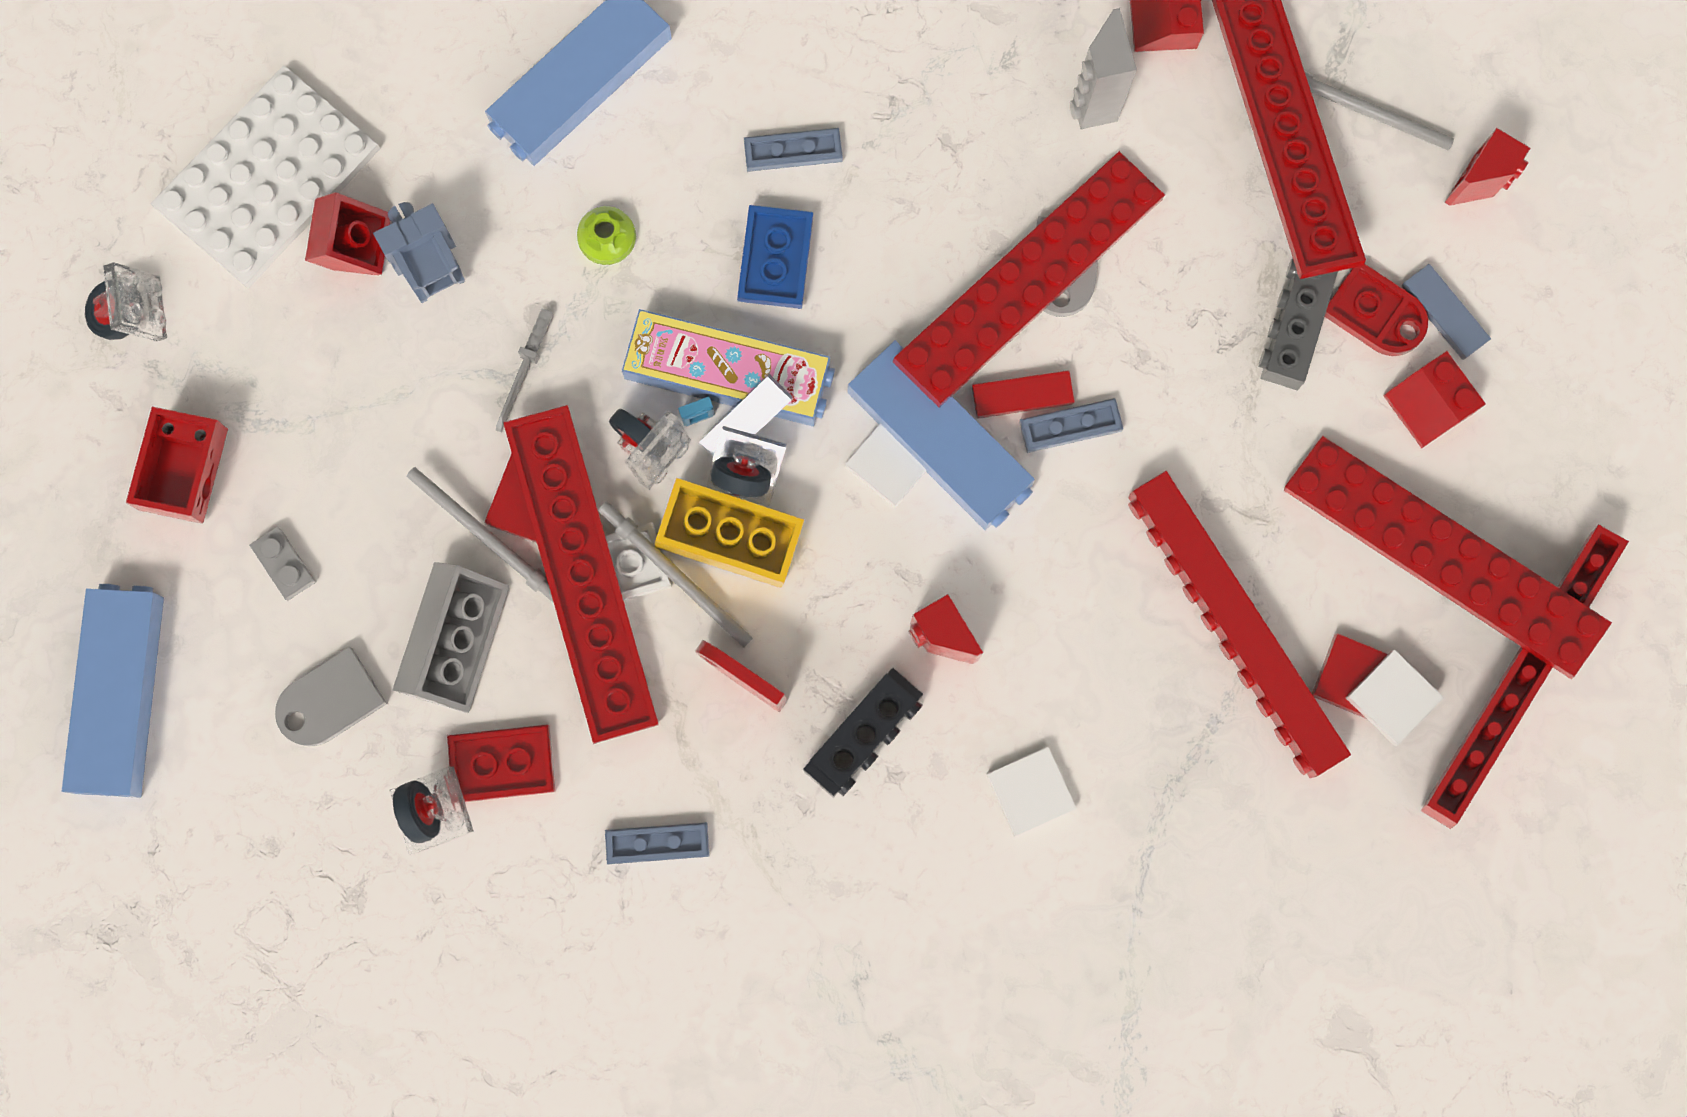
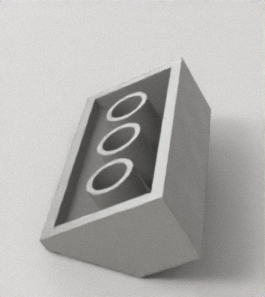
M1120 8L1113 9L1090 45L1085 61H1082V72L1078 75V85L1074 88V98L1070 101L1071 115L1074 120L1078 119L1080 129L1118 122L1137 70Z
M434 562L392 690L469 713L509 585L458 565Z

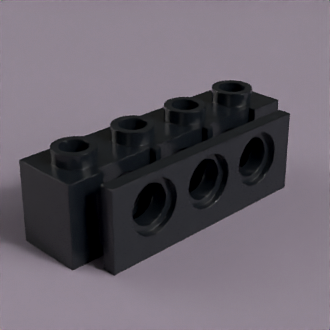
M892 668L810 759L803 772L832 798L838 793L844 797L857 782L852 778L860 768L866 771L879 757L875 750L882 742L888 746L901 732L897 725L904 717L911 720L922 708L923 704L919 700L922 698L923 693L897 670ZM886 701L892 702L897 707V714L892 717H885L880 713L879 705ZM864 726L870 727L875 732V739L869 743L859 741L856 736L859 728ZM839 752L849 753L853 758L852 765L845 769L837 767L833 760L835 755Z

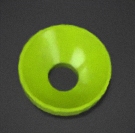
M601 206L587 212L581 219L577 229V241L580 250L590 261L601 265H612L621 262L632 252L636 242V231L633 222L622 210L611 206ZM601 222H609L614 226V232L607 238H601L595 233L596 226Z

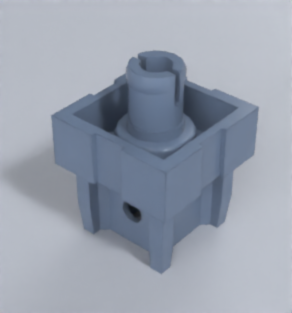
M409 202L398 204L405 216L404 219L396 206L389 210L388 217L392 224L373 234L397 275L403 274L421 303L428 301L427 299L430 296L454 284L466 282L460 266L451 251L456 245L433 203L414 212V208Z

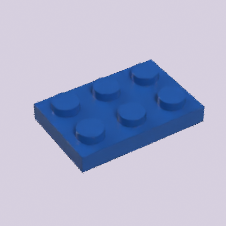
M749 205L737 295L738 302L802 309L813 212Z

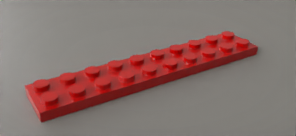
M1212 0L1299 279L1363 266L1366 258L1282 1Z
M1119 151L894 357L893 363L940 408L1163 200L1165 194Z
M568 405L503 422L593 744L659 726Z
M1324 436L1320 438L1284 488L1286 493L1571 680L1578 673L1612 624L1608 619Z

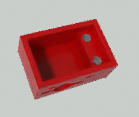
M152 406L126 503L139 511L203 524L228 428L216 419Z

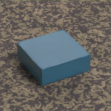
M709 396L678 408L682 422L686 427L715 415Z

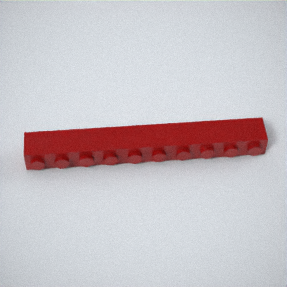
M1168 472L1161 473L1133 490L1128 497L1131 501L1128 503L1132 514L1138 520L1142 518L1149 529L1146 531L1149 540L1156 548L1160 546L1166 556L1164 561L1167 568L1174 576L1178 574L1185 586L1182 589L1187 599L1192 604L1197 603L1203 613L1201 615L1202 622L1210 632L1215 631L1221 641L1219 647L1228 660L1233 659L1240 671L1237 672L1240 681L1247 689L1251 688L1257 696L1256 705L1266 718L1270 716L1277 727L1274 729L1278 740L1284 746L1288 745L1295 755L1293 762L1300 773L1303 775L1307 774L1309 778H1314L1351 756L1346 745Z
M1598 524L1589 534L1559 583L1558 588L1587 607H1590L1629 541ZM1520 647L1420 811L1449 829L1458 824L1553 667Z

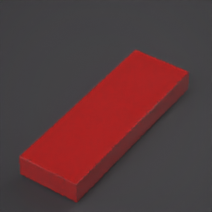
M1069 370L972 385L977 419L1072 405L1075 402Z

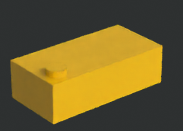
M676 478L655 540V547L781 588L785 582L804 519Z

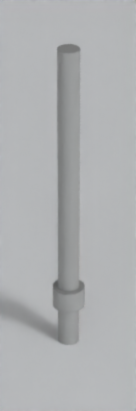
M1305 72L1312 93L1446 150L1451 148L1454 138L1313 79L1314 75Z
M413 467L408 472L406 477L523 576L527 580L526 584L535 592L539 590L553 602L544 572L539 568L535 570L416 467Z
M607 501L598 509L617 528L615 532L623 540L628 539L742 647H745L753 639L637 530L638 525L629 517L624 518Z

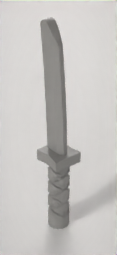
M541 309L536 324L533 327V332H531L528 339L529 341H527L525 348H519L518 353L523 361L499 417L496 431H503V422L507 421L530 362L537 364L539 360L537 351L553 316V313L549 310Z

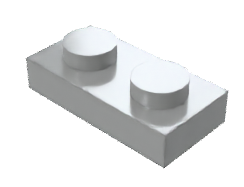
M278 526L249 545L285 600H291L316 583Z

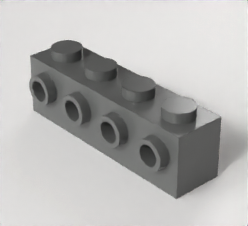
M1291 259L1285 276L1290 279L1287 289H1282L1276 306L1281 308L1278 319H1273L1267 337L1272 338L1270 348L1263 350L1258 367L1263 368L1260 379L1297 391L1305 383L1338 271L1299 279L1294 260Z

